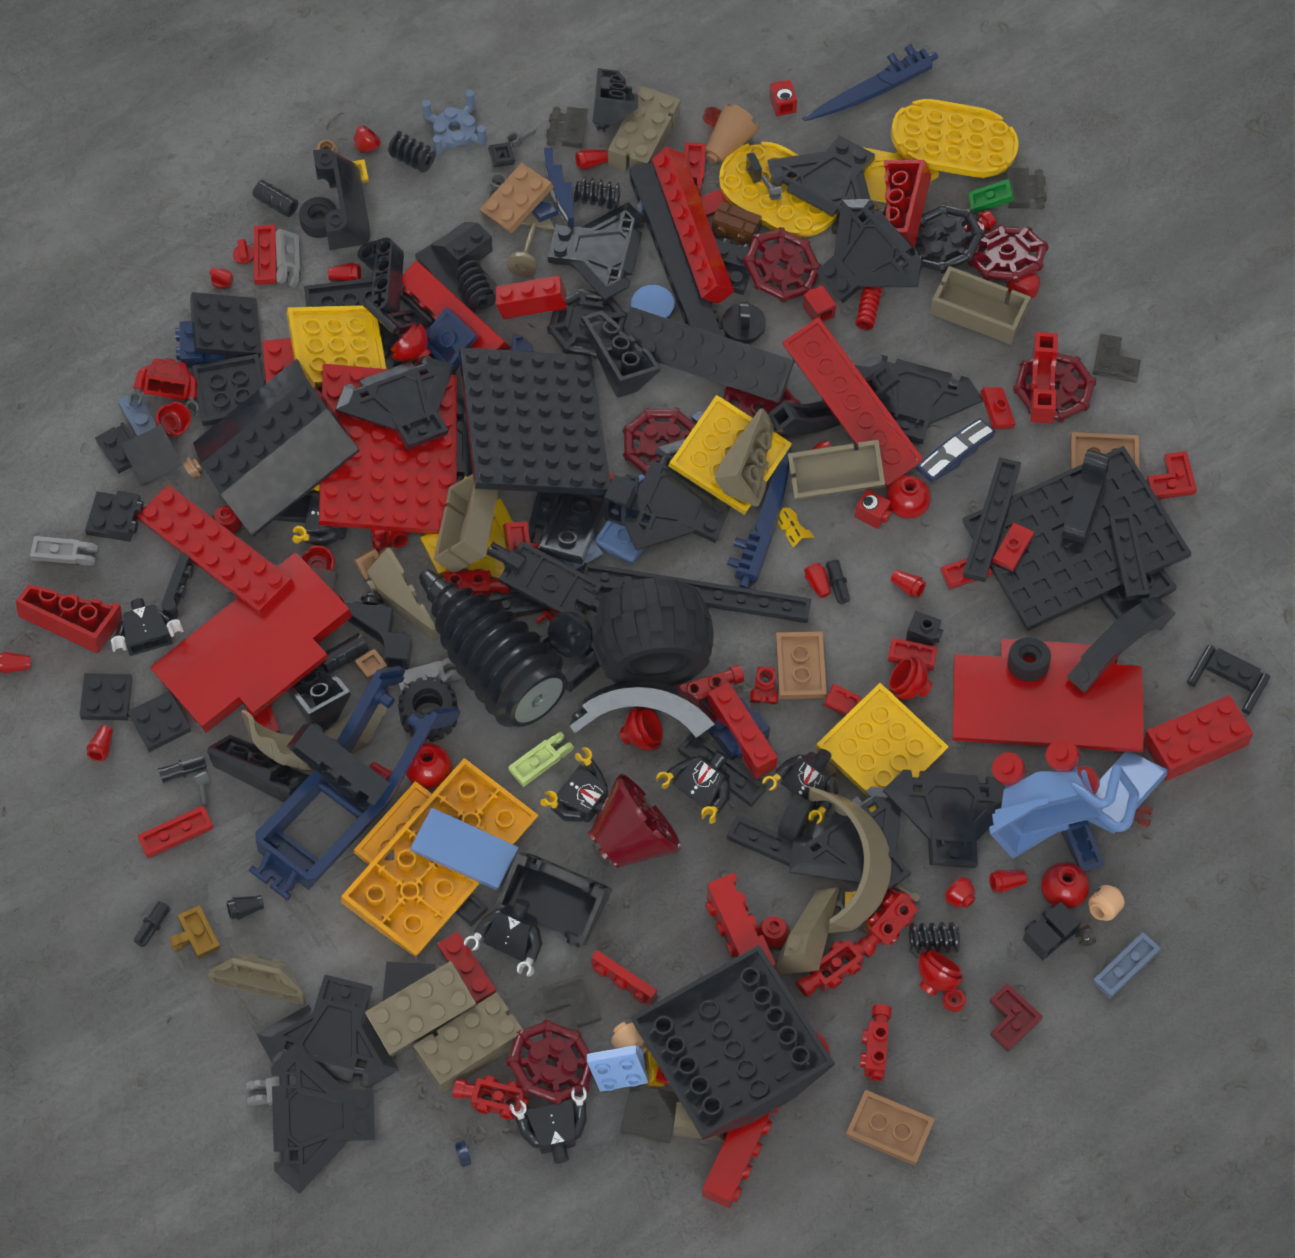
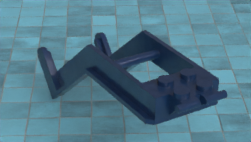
M397 666L376 670L337 739L342 747L350 753L353 751L378 705L382 704L390 708L395 702V698L388 694L387 689L389 686L403 682L405 678V670ZM450 707L426 713L423 718H420L415 713L409 717L407 723L414 727L415 734L388 779V782L391 784L376 804L369 806L365 811L331 787L325 779L314 771L255 832L258 852L264 858L258 868L252 865L249 868V872L265 884L273 879L274 882L270 885V888L287 901L291 898V894L288 892L294 889L297 882L309 890L389 805L431 730L452 725L459 717L460 710L456 707ZM322 791L358 819L318 859L283 833V831Z

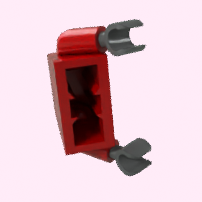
M155 358L151 365L139 369L133 386L135 391L129 394V406H131L133 400H138V408L142 406L141 392H143V394L167 398L188 399L185 405L188 409H192L194 417L196 416L199 408L195 402L197 399V379L187 371L185 363L176 362L172 358Z

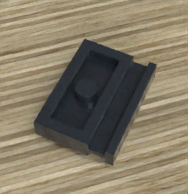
M124 422L120 423V426L117 428L113 427L95 437L96 443L118 474L131 468L120 445L134 437Z

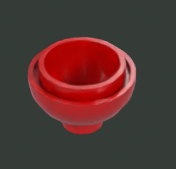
M413 324L391 347L390 350L393 353L390 356L399 362L416 361L420 364L419 358L428 356L431 353L427 348L428 335L422 324L418 326Z
M902 476L895 479L889 485L886 491V499L891 501L890 510L895 515L902 518H916L928 510L931 503V493L928 485L920 478Z
M914 655L901 660L894 668L889 679V691L899 700H910L917 696L923 698L930 692L932 682L928 680V670L925 663Z
M636 706L628 713L624 727L620 728V737L626 745L632 744L640 750L652 751L660 747L663 730L659 718L652 709Z
M425 743L414 759L406 776L412 784L416 781L425 789L437 788L452 772V760L443 747L433 743ZM426 757H430L432 759L429 762L423 761Z
M1059 862L1052 865L1046 870L1041 880L1042 894L1053 906L1062 902L1067 909L1078 907L1086 900L1089 893V879L1085 871L1078 865L1070 862ZM1069 877L1071 882H1065L1063 878Z
M932 950L921 953L918 960V971L922 981L919 986L925 992L936 996L938 991L952 990L964 980L962 970L952 960Z

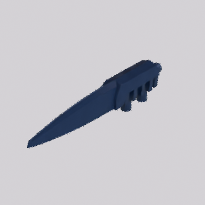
M909 44L904 48L909 56L900 61L894 53H891L887 56L891 64L885 70L834 97L801 119L809 121L879 96L932 69V61L938 59V54L935 51L928 54L924 48L917 52L912 44Z
M791 447L777 466L755 529L750 530L747 541L737 537L733 546L744 549L742 557L739 560L729 556L727 565L737 568L735 578L741 580L739 584L741 588L748 589L749 583L758 581L784 499L789 472L788 454L791 453Z

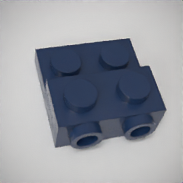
M446 307L427 330V348L431 351L429 356H435L439 361L454 365L453 371L456 372L460 367V347L470 348L479 336L457 314Z
M181 321L180 328H175L176 341H180V347H176V359L185 363L186 368L227 359V355L194 353L192 321Z
M741 697L740 700L767 740L770 734V727L757 711L753 712ZM716 718L715 725L707 730L730 760L743 757L731 731L725 724L719 723Z

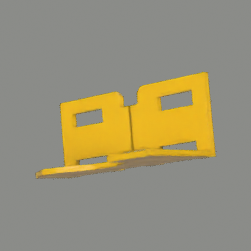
M783 508L780 511L779 517L783 524H781L779 519L777 523L782 530H786L785 536L793 548L802 538H814L810 530H806L800 525L797 514L791 508Z
M647 1048L645 1052L646 1071L648 1073L647 1086L664 1087V1084L655 1082L659 1066Z

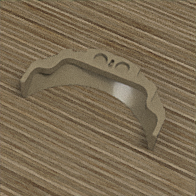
M382 704L378 705L351 754L355 753L364 744L367 745L373 738V733L378 727L382 716H385L387 707ZM246 710L241 711L251 740L265 755L284 766L287 765L302 770H313L286 747L294 737L293 735L271 731L257 723ZM353 711L336 725L324 730V733L337 741Z
M810 787L809 801L831 802L838 814L848 816L851 819L862 842L864 868L859 887L850 902L837 915L829 919L828 933L853 931L861 926L878 909L884 899L891 876V859L888 855L889 847L882 830L863 808L840 795Z

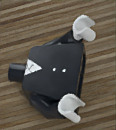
M137 598L130 603L132 610L123 614L124 620L119 623L115 636L111 639L112 650L116 652V649L123 648L124 651L128 649L129 656L137 655L173 644L171 637L174 636V633L177 631L182 633L184 630L179 620L174 619L163 610H158L156 605L145 606L144 600Z
M517 899L514 906L507 904L503 909H495L486 915L474 930V936H469L465 939L464 946L474 939L476 945L472 951H476L480 947L479 940L484 938L482 943L522 961L517 966L519 974L522 973L525 966H528L529 970L526 976L530 977L534 974L532 963L536 962L543 942L540 929L537 927L538 919L527 913L530 903L524 899Z
M583 1087L584 1094L581 1097H577L574 1095L573 1088L571 1091L573 1100L564 1101L558 1105L551 1104L526 1110L525 1103L520 1100L521 1110L514 1111L513 1105L510 1104L511 1112L517 1116L515 1120L521 1137L533 1148H539L541 1154L552 1152L554 1163L560 1164L568 1161L567 1148L576 1146L575 1140L582 1136L587 1122L586 1103L583 1102L587 1095L586 1089Z

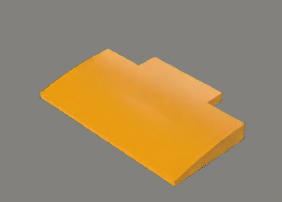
M465 758L433 794L415 781L354 849V854L366 862L368 867L341 896V903L415 957L422 952L481 884L410 851L431 807L513 845L539 816ZM394 850V860H385L387 855Z

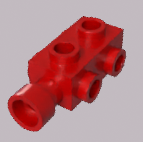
M459 570L456 573L444 571L445 580L450 583H457V587L460 589L472 588L474 591L473 596L486 594L490 597L491 593H500V595L510 593L508 586L500 583L499 579L491 578L490 570Z
M738 664L729 667V670L675 686V688L690 694L702 703L701 699L708 697V692L727 682L734 685L743 683L744 674Z
M906 892L887 894L881 903L883 907L878 912L874 911L866 920L868 924L864 929L868 934L857 942L864 951L863 955L870 958L876 951L875 948L879 943L886 946L893 944L899 938L901 929L912 923L918 908L913 904L915 901ZM901 906L905 908L902 913H900ZM886 924H888L890 927H889L888 930L885 932V931H884V926H885Z
M849 939L844 943L841 940L835 942L830 947L831 952L822 956L819 970L809 971V976H803L796 981V986L801 994L808 998L815 993L817 987H820L824 992L829 988L833 990L843 982L844 977L849 974L852 976L859 972L864 959L862 956L864 951L857 942L852 944ZM846 959L849 962L846 965H843L842 960ZM828 973L830 976L825 978L822 974Z
M884 1004L872 1006L871 1017L874 1021H869L868 1029H863L862 1044H866V1053L861 1052L860 1068H864L865 1077H869V1079L874 1081L884 1080L886 1068L888 1021L891 1019L892 1008Z
M484 1076L483 1079L477 1078L476 1084L467 1083V1080L457 1078L452 1093L453 1098L461 1100L463 1098L471 1099V1107L476 1112L481 1114L496 1113L506 1120L517 1118L511 1112L510 1106L507 1105L508 1102H514L516 1104L514 1111H520L522 1108L520 1100L528 1108L530 1099L522 1092V1087L519 1083L509 1081L507 1085L500 1084L498 1079L492 1076ZM485 1096H490L492 1099L488 1101L484 1100L483 1098Z

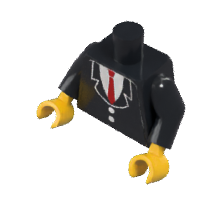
M318 484L313 488L316 490V493H312L305 526H296L293 529L294 533L300 534V536H293L292 540L294 543H300L305 540V543L325 547L346 537L348 527L319 525Z
M587 747L582 748L585 752L584 759L579 753L575 754V759L579 762H584V766L581 764L578 766L557 794L554 791L545 792L550 801L545 798L540 800L542 806H551V810L564 821L590 822L596 814H599L608 796L606 780L598 765L591 759L592 752Z
M819 749L817 754L809 752L806 755L798 754L787 759L774 771L775 775L773 777L767 776L762 782L764 785L769 779H772L774 785L769 790L773 791L778 787V781L781 779L782 782L780 784L795 795L801 796L806 800H809L810 787L838 795L837 769L828 763L832 754L826 749ZM812 801L815 810L809 813L808 819L813 821L814 817L819 814L820 818L816 824L825 819L824 813L828 812L833 805L831 802Z
M716 750L710 760L705 756H693L677 763L667 772L658 773L656 782L660 779H665L667 782L662 784L661 788L667 789L670 780H674L672 783L674 786L703 807L701 811L702 819L708 814L712 815L709 822L713 824L716 821V813H719L730 799V775L721 769L728 760V757Z

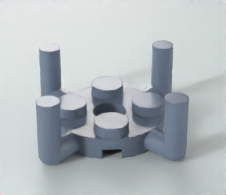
M473 90L466 91L467 105L463 110L448 107L438 116L431 113L429 100L422 101L423 118L433 123L435 134L433 145L437 156H440L446 148H457L459 145L464 147L471 142L481 146L486 144L485 126L479 125L476 134L475 118L471 115L475 108ZM453 126H458L460 128L456 131L450 130V128Z

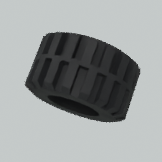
M422 677L417 678L418 682L414 683L411 681L408 683L409 688L404 687L402 690V695L398 699L400 721L406 733L410 732L411 737L414 736L415 731L414 727L408 724L407 721L413 713L420 718L424 717L416 712L417 708L422 704L435 703L441 709L450 707L458 709L454 690L450 689V685L447 682L443 684L442 679L437 678L434 681L433 677H427V680H423ZM457 720L450 726L432 729L427 739L430 742L435 741L434 738L436 737L439 740L443 739L445 733L449 735L452 732V727H456Z

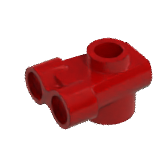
M371 529L373 537L372 546L376 551L382 550L391 544L395 548H401L407 544L409 539L407 532Z
M757 667L754 690L750 691V702L778 704V692L775 691L776 675L773 667ZM767 678L769 683H764L761 679Z

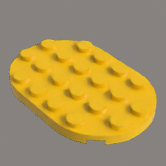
M935 99L916 100L911 105L899 109L891 126L892 142L905 159L925 160L929 169L971 177H991L1006 171L1013 164L1018 151V137L1013 127H1009L999 114L975 106Z
M761 142V144L750 146L748 143L732 152L723 161L720 168L719 184L725 199L733 206L762 216V225L772 231L777 230L779 227H784L786 231L800 238L811 237L828 229L838 217L839 213L831 216L786 192L788 186L785 184L781 185L782 199L770 200L767 186L762 179L760 182L753 183L745 170L746 154L755 153L762 167L761 178L766 176L772 184L767 160L798 156V154L784 146L772 142Z

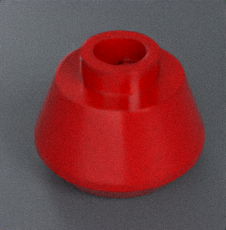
M364 125L357 127L353 138L355 142L354 147L361 153L365 151L370 153L381 146V139L371 129Z
M229 505L219 507L212 517L233 534L243 524Z
M961 877L955 881L944 895L945 902L959 909L970 907L976 900L974 897L976 891L971 880Z
M777 916L767 917L758 925L759 932H757V935H763L767 946L770 948L783 946L790 935V928L787 922Z

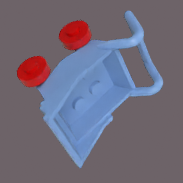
M1058 739L1052 742L1046 751L1048 764L1057 772L1040 771L1023 779L1025 774L1024 762L1018 755L1010 752L999 755L993 762L992 773L998 782L1005 785V789L1003 791L1001 809L995 810V814H992L994 826H989L990 834L1012 859L1057 832L1068 830L1069 824L1097 818L1110 830L1123 832L1129 829L1133 823L1139 791L1122 767L1118 764L1112 767L1106 796L1102 799L1097 798L1095 794L1100 786L1098 775L1089 767H1076L1079 761V751L1067 739ZM1120 780L1130 794L1124 819L1118 823L1103 812L1102 809L1109 807L1114 802Z

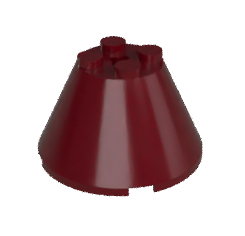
M623 773L616 778L591 830L588 832L590 838L601 846L598 851L607 861L610 859L614 866L619 868L679 852L682 849L681 847L678 848L681 846V842L668 820L656 805L651 807L644 798L646 793Z

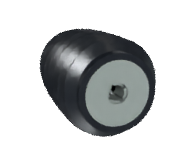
M426 569L419 575L420 584L427 594V599L432 603L431 612L436 618L435 629L441 635V645L444 649L448 650L449 660L456 665L458 674L465 678L466 685L475 691L476 698L485 704L488 713L494 715L496 721L504 727L528 726L547 715L560 701L567 688V678L561 672L563 666L562 657L558 654H553L552 648L548 643L540 642V635L529 631V626L526 622L517 621V616L514 612L504 611V607L500 602L489 603L488 595L477 594L473 596L474 591L472 588L460 589L457 587V583H450L433 570Z

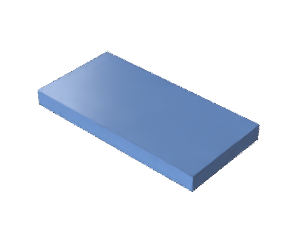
M640 474V476L638 477L639 484L637 488V493L645 477L642 474ZM632 511L630 517L634 518L636 513ZM644 518L642 522L648 524L649 520ZM610 521L606 522L594 540L601 550L633 566L644 550L643 548L636 551L626 527Z
M1125 752L1114 764L1122 767L1139 791L1136 809L1167 776V769L1132 752ZM1112 767L1100 779V786L1095 794L1099 799L1106 796ZM1120 780L1114 802L1109 807L1102 809L1103 812L1118 823L1124 819L1130 794ZM1097 818L1087 820L1115 834L1114 831L1110 830Z
M431 807L410 851L498 891L519 847Z

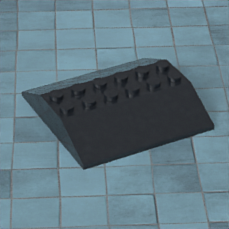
M298 359L294 360L193 442L201 465L220 495L252 536L259 533L360 452Z
M760 945L630 1017V1020L703 1140L753 1123L793 1100L835 1065Z

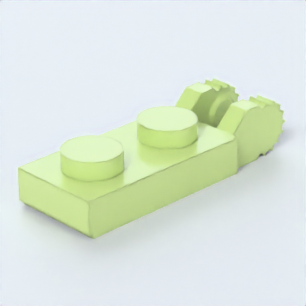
M559 732L550 739H545L508 767L509 771L524 787L559 762L561 758L567 756L574 749V746L569 742L555 751L554 747L560 744L565 737L562 732Z

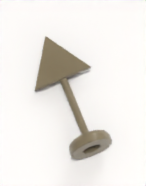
M532 212L521 223L522 225L530 226L523 252L512 253L507 261L508 269L515 275L522 277L532 276L537 270L536 259L528 253L535 228L555 230L550 218L539 223Z

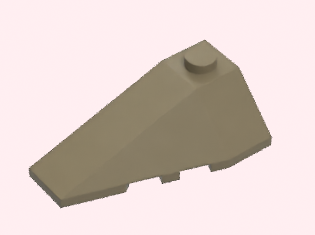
M759 409L726 454L714 478L726 495L753 506H759L765 491L766 481L763 480L764 470L768 469L769 464L766 461V451L771 448L774 426L764 409Z
M386 549L367 571L368 581H366L370 592L378 593L385 604L392 607L394 611L433 641L438 640L435 624L422 603H417L419 600L413 585L407 586V581L403 574L405 573L404 569L391 549Z
M837 887L816 890L780 952L776 966L778 975L819 970L828 936L829 919L833 917L839 893Z

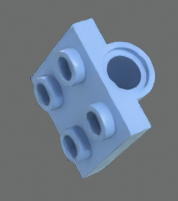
M635 1045L587 1054V1063L600 1092L648 1083V1073L645 1069L644 1054L641 1046Z

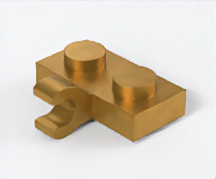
M200 905L177 915L184 932L169 938L174 952L184 949L189 943L198 959L220 950V945Z

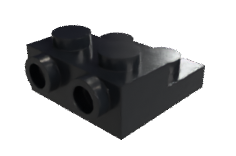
M726 238L721 239V241L716 240L734 293L744 295L751 275L743 264V258L746 257L750 245H734L731 240Z
M117 490L116 494L97 491L86 525V535L131 542L132 535L136 534L138 530L136 515L141 514V510L144 508V501H141L140 494Z

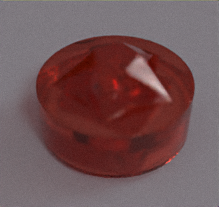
M708 107L705 109L702 118L708 125L715 127L721 110L716 107Z

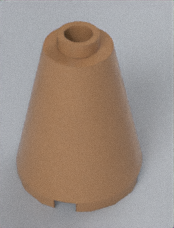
M727 103L720 113L705 148L706 158L714 164L722 163L728 155L758 133L760 130L758 122L754 124L751 121L753 116L743 108L735 104L730 107L729 103Z

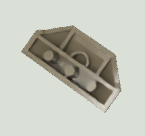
M248 953V955L238 954L208 972L211 984L305 1006L304 992L288 965L282 960L271 959L270 961L262 959L261 956L254 953Z

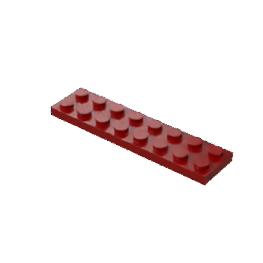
M819 317L782 342L784 348L855 445L858 447L860 442L879 441L886 487L895 479L913 470L924 460Z
M167 485L141 510V514L136 515L140 522L180 553L189 555L193 563L260 615L294 583L288 575L170 485Z

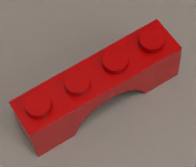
M1035 333L1032 353L1030 422L1053 424L1056 411L1055 369L1058 352V333Z
M727 682L708 692L709 708L719 723L725 724L733 734L741 750L743 760L755 779L775 770L777 767V755L731 684Z

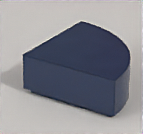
M541 201L532 211V214L540 223L557 216L558 209L550 203Z
M512 334V351H519L520 348L534 352L532 344L524 339L523 336Z
M465 1141L456 1142L455 1148L461 1166L471 1165Z

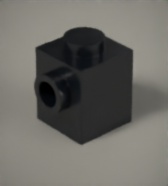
M915 611L907 630L906 640L934 646L935 642H940L944 630L940 629L942 620Z

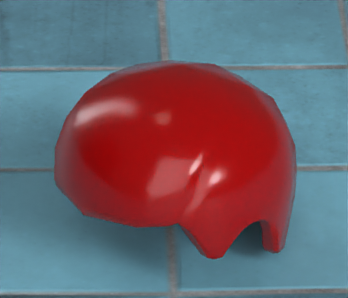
M1034 271L1019 279L1016 283L1007 280L1006 288H1008V293L1011 294L1012 290L1030 296L1032 299L1038 293L1040 277Z
M178 401L163 405L155 416L156 427L162 424L169 437L182 435L192 421L190 410L186 405Z
M311 546L301 557L323 581L328 579L334 572L335 559L332 552L324 546Z

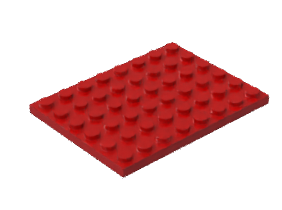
M323 363L321 393L360 452L319 484V525L439 534L444 508L448 506L445 504L448 489L457 483L456 375L450 376L438 410L440 418L448 429V434L407 450L395 430L335 411L344 386L352 384L355 388L360 387V380L389 369Z

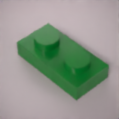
M1009 179L968 192L970 206L974 214L1015 201L1012 183Z

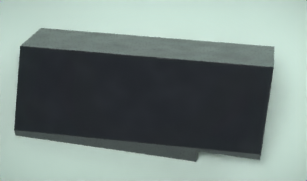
M228 735L207 749L213 767L282 802H285L310 776L292 769L290 766L277 763L265 755L255 744L232 735Z

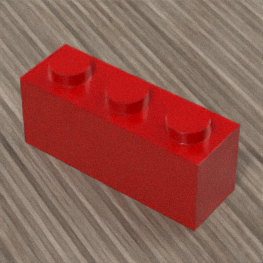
M560 275L496 286V306L503 319L566 309V289Z

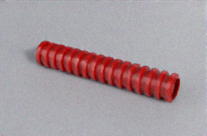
M863 287L855 325L862 330L874 328L883 287Z

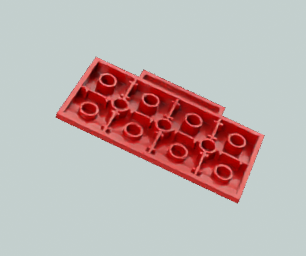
M296 552L277 566L294 583L262 615L240 598H237L150 667L205 733L210 731L242 704L254 716L259 714L329 658L318 644L352 617L349 608Z
M1001 639L1000 657L954 655L952 741L1049 747L1052 742L1058 739H1067L1077 749L1143 752L1142 666L1111 664L1085 693L1069 680L1067 675L1080 662V657L1092 644L1043 641L1050 649L1051 661L1046 675L1036 681L1020 680L1010 672L1007 660L1010 647L1017 641L1014 639ZM1032 656L1023 657V660L1028 663L1036 661Z

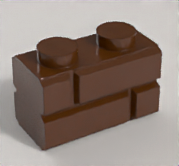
M723 201L712 218V231L717 236L732 238L741 245H751L752 236L759 233L762 225V216Z

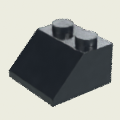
M464 222L433 243L431 248L456 272L465 262L471 260L480 261L493 252L492 236L479 223Z

